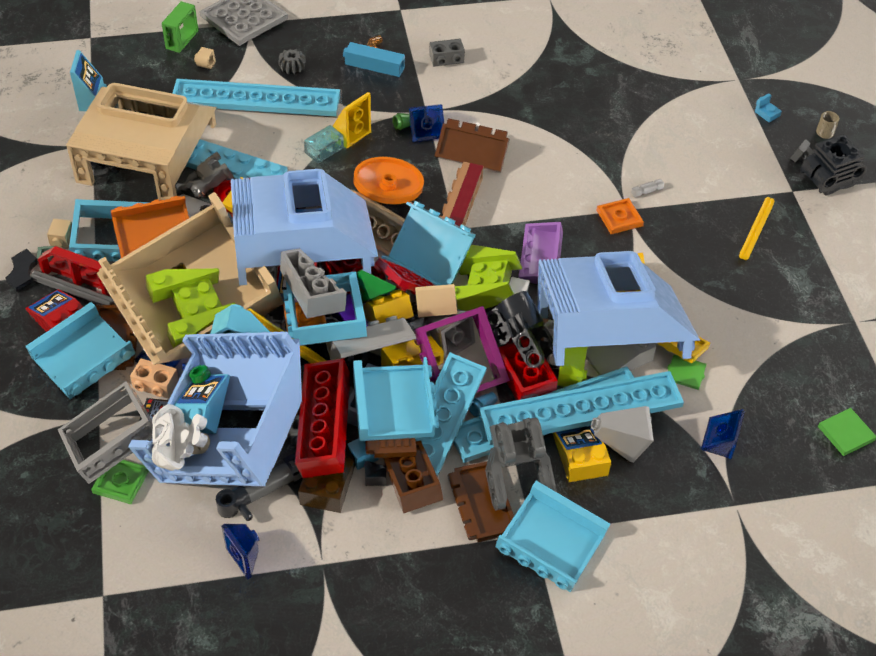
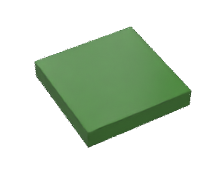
M852 408L830 417L818 425V428L843 456L876 440V435Z
M122 460L97 478L91 489L92 493L132 504L149 470L144 465Z

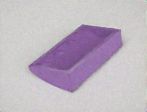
M561 222L530 223L525 225L521 255L522 269L519 270L520 279L538 284L539 260H558L560 258L563 238Z

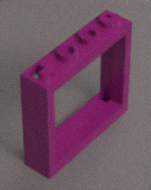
M483 306L414 330L416 336L414 342L417 346L419 345L421 351L420 359L423 363V358L427 357V364L431 365L432 377H429L434 385L440 371L426 332L472 316L495 380L481 384L477 392L510 381Z

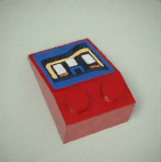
M57 289L28 306L26 311L47 332L83 308V306L76 298Z

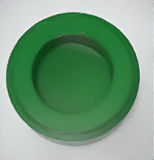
M206 365L196 366L189 373L193 383L204 382L211 375Z

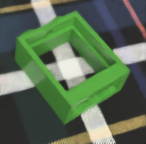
M181 1L162 22L166 49L180 53L199 31L195 5Z

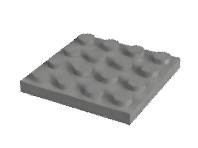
M220 0L199 11L200 17L239 46L288 19V14L269 0Z

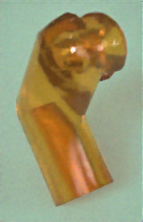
M379 35L370 38L367 46L377 48L376 45L383 41L382 37Z

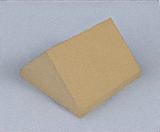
M454 284L415 287L418 317L457 314Z

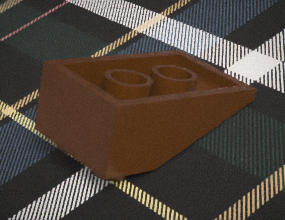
M421 440L416 441V456L383 458L403 514L443 500L441 484Z

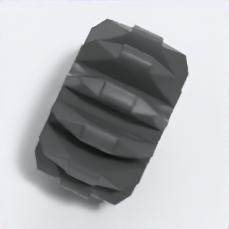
M289 49L280 53L278 64L282 72L295 74L296 72L301 73V70L305 69L306 58L302 51Z

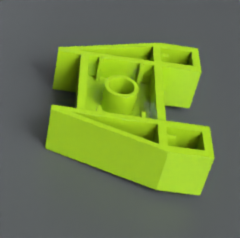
M471 245L459 269L460 275L470 274L468 284L465 286H455L457 310L470 311L482 306L484 309L490 308L514 295L509 284L512 270L522 269L516 252Z
M218 268L164 269L146 275V289L152 302L155 303L172 297L181 317L180 320L168 323L167 336L173 348L183 343L182 340L185 335L198 334L213 325L215 314L235 304L234 302L222 306L215 292L213 284H217L219 281Z
M587 347L565 348L564 366L559 368L557 386L567 387L586 380L587 370H584Z

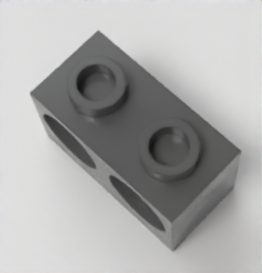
M461 38L430 42L429 55L433 67L464 63L465 49Z

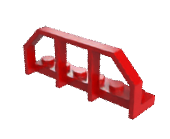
M57 246L45 251L38 258L41 272L46 274L54 272L71 278L76 285L81 286L85 283L101 289L102 294L110 296L97 275L99 269L102 268L98 261ZM53 255L52 260L48 262V258Z

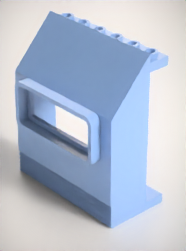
M324 170L287 171L283 175L251 177L250 179L247 177L246 179L239 178V180L236 178L231 180L234 241L239 285H247L246 268L280 265L282 251L299 248L314 262L361 258L363 271L371 274V266H374V257H378L366 200L325 173ZM322 206L323 210L304 213L295 212V208Z
M601 252L593 257L539 260L537 309L542 318L545 319L548 318L549 305L554 319L553 358L556 366H564L565 348L678 342L677 348H679V351H683L682 358H691L692 351L695 349L694 341H700V338L672 287L642 263L636 252ZM626 290H641V291H635V292H616V291H626Z
M283 331L185 335L182 341L192 355L167 404L174 405L190 383V371L196 366L206 365L211 374L230 375L222 410H264L257 428H217L216 434L205 433L210 438V445L207 451L203 454H192L190 457L184 458V466L179 470L175 469L173 471L160 468L153 463V439L150 441L131 440L128 448L159 483L266 486L267 479H269L270 472L276 463L302 402L300 340L292 339L288 332Z

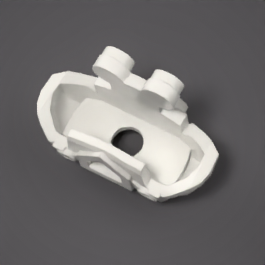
M167 404L152 419V444L154 445L152 448V461L160 468L170 471L181 469L185 464L184 458L190 457L194 451L192 445L204 447L207 443V435L200 432V430L206 427L207 419L199 414L193 417L189 425L184 422V413L180 408Z

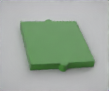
M674 354L671 364L667 367L675 383L699 390L701 381L705 378L706 363L696 360L690 363Z

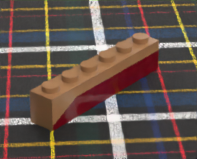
M463 162L462 167L458 168L457 180H453L452 192L449 191L448 203L444 204L443 216L440 217L445 219L447 216L455 220V224L461 226V224L466 225L483 179V165Z

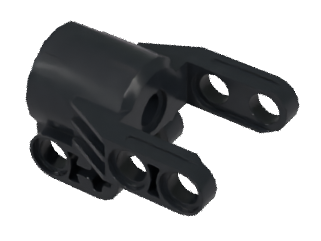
M522 291L506 298L497 307L488 311L486 315L497 343L504 345L515 343L522 358L530 368L541 367L544 363V357L550 368L560 367L556 366V364L552 365L549 361L550 356L553 354V338L544 326L545 322L527 291ZM493 314L498 315V323L495 325L491 322ZM544 337L548 340L546 348L540 346V340ZM529 338L530 344L524 348L521 340ZM534 353L539 356V362L536 365L531 362V356Z

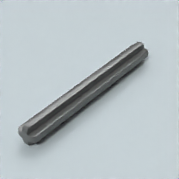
M34 270L31 274L32 280L99 305H115L114 300L110 296L38 270Z

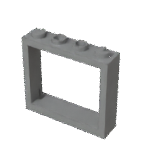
M126 381L60 427L58 432L77 472L90 484L133 453L128 448L131 440L150 441L153 439V424L139 396ZM133 402L142 420L84 460L76 441Z

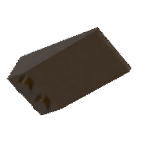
M346 440L343 473L302 479L298 491L300 505L341 513L355 468V458L348 449V443L352 442L351 440Z

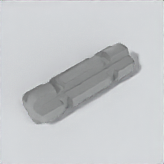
M662 179L655 180L654 182L651 181L640 185V187H633L631 193L634 197H639L641 194L645 195L663 189L664 182Z

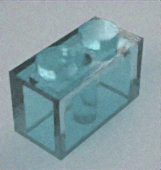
M331 125L304 140L305 154L317 163L344 148L343 135Z

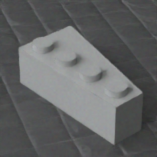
M300 248L281 252L280 271L307 318L345 311L347 292L343 288L339 289L336 286L337 282L332 278L326 277L325 271L316 267L314 261Z

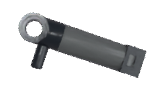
M296 452L283 458V463L272 469L266 486H237L232 490L223 489L219 491L215 499L219 515L223 518H231L239 510L244 519L250 521L253 515L246 505L291 482L294 485L301 482L303 477L295 465Z

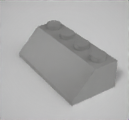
M397 316L385 318L386 322L379 324V320L367 323V337L326 342L330 360H335L414 340L416 336L405 318L397 319Z

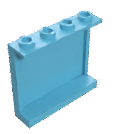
M427 357L423 358V365L362 368V360L353 361L359 441L434 437L435 428H439L438 416H434L436 399H432L434 383L430 382L429 377H432L431 365L427 364Z
M535 481L529 495L504 533L499 535L495 547L502 554L516 559L522 566L533 569L540 577L551 580L560 589L571 592L606 535L610 523L540 482Z

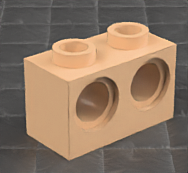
M140 358L130 375L132 387L137 391H145L157 397L168 399L179 381L176 368L162 364L153 365L151 361Z

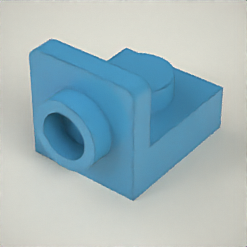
M770 94L760 97L756 102L755 113L768 122L780 117L782 112L770 103L772 96Z

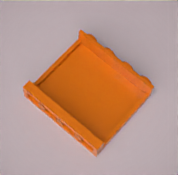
M173 196L167 200L157 199L151 203H136L130 207L120 206L111 210L121 258L189 219L185 196Z

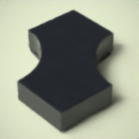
M27 248L11 257L14 267L11 273L5 277L6 282L16 292L33 283L30 273L38 264L37 258Z

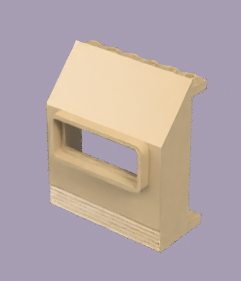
M111 83L107 87H101L66 144L76 183L93 186L95 179L91 162L151 173L154 176L158 199L167 200L177 196L175 185L208 124L211 128L216 126L215 110L217 107L187 102V98L182 95L119 83ZM117 102H118V105H119V109H118V108H114V107L116 106Z
M215 192L208 196L212 205L111 265L105 257L98 261L102 268L99 269L97 275L153 365L190 358L192 353L184 343L175 348L172 347L167 336L168 323L180 320L181 317L172 297L155 303L152 302L146 289V275L164 269H176L183 264L186 269L218 268L219 281L217 284H213V287L222 306L235 302V304L243 306L245 310L251 308L264 317L270 311L284 304L276 282L265 266L246 268L247 285H239L234 227L225 206ZM212 325L198 334H210Z

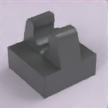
M805 139L790 159L794 162L797 160L804 162L806 157L814 153L809 147L811 143Z

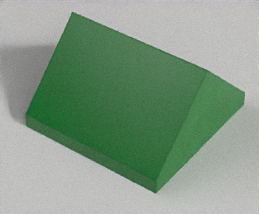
M363 270L356 273L362 304L371 301L375 297L384 296L396 288L395 285Z

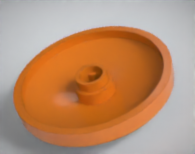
M375 157L361 162L355 168L353 182L356 189L362 195L373 201L384 204H404L420 196L423 190L424 178L414 165L404 160L392 157Z

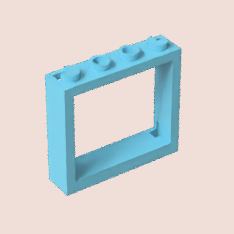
M75 199L69 250L96 261L104 257L107 261H118L121 259L118 245L77 244L80 217L112 219L111 210H114L116 207H130L136 203L145 204L148 202Z
M356 272L325 275L337 282L336 286L339 289L343 288L346 292L350 291L356 319L350 321L298 327L294 302L295 296L286 282L287 290H283L287 313L288 333L291 338L299 339L300 345L367 337L366 320Z

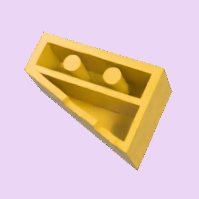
M428 336L435 360L439 366L443 364L444 351L432 336ZM414 340L381 348V367L423 365L420 359L421 351L419 345L417 346Z

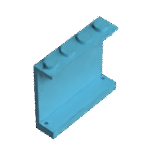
M407 202L406 204L411 206L391 252L389 256L382 255L381 258L413 271V273L427 279L436 286L453 284L476 235L470 232L471 228L462 224L458 226L455 224V220L447 216L445 219L440 217L438 211L431 208L429 211L424 209L425 205L420 202Z
M92 302L26 346L31 358L69 399L80 394L84 389L96 383L101 377L113 371L118 365L136 354L131 341L125 342L101 318L96 306Z

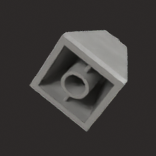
M457 310V314L424 317L425 324L428 325L467 311ZM472 317L429 331L433 339L444 351L443 359L445 361L450 352L456 355L475 343Z
M647 406L601 413L597 418H593L591 423V429L594 430V435L633 463L654 441L650 410Z

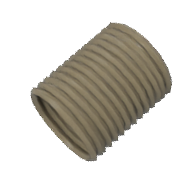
M831 111L823 112L816 130L817 134L825 139L832 138L840 119L839 116Z

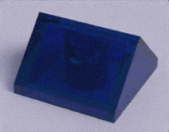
M740 409L709 417L701 449L732 459L745 410Z

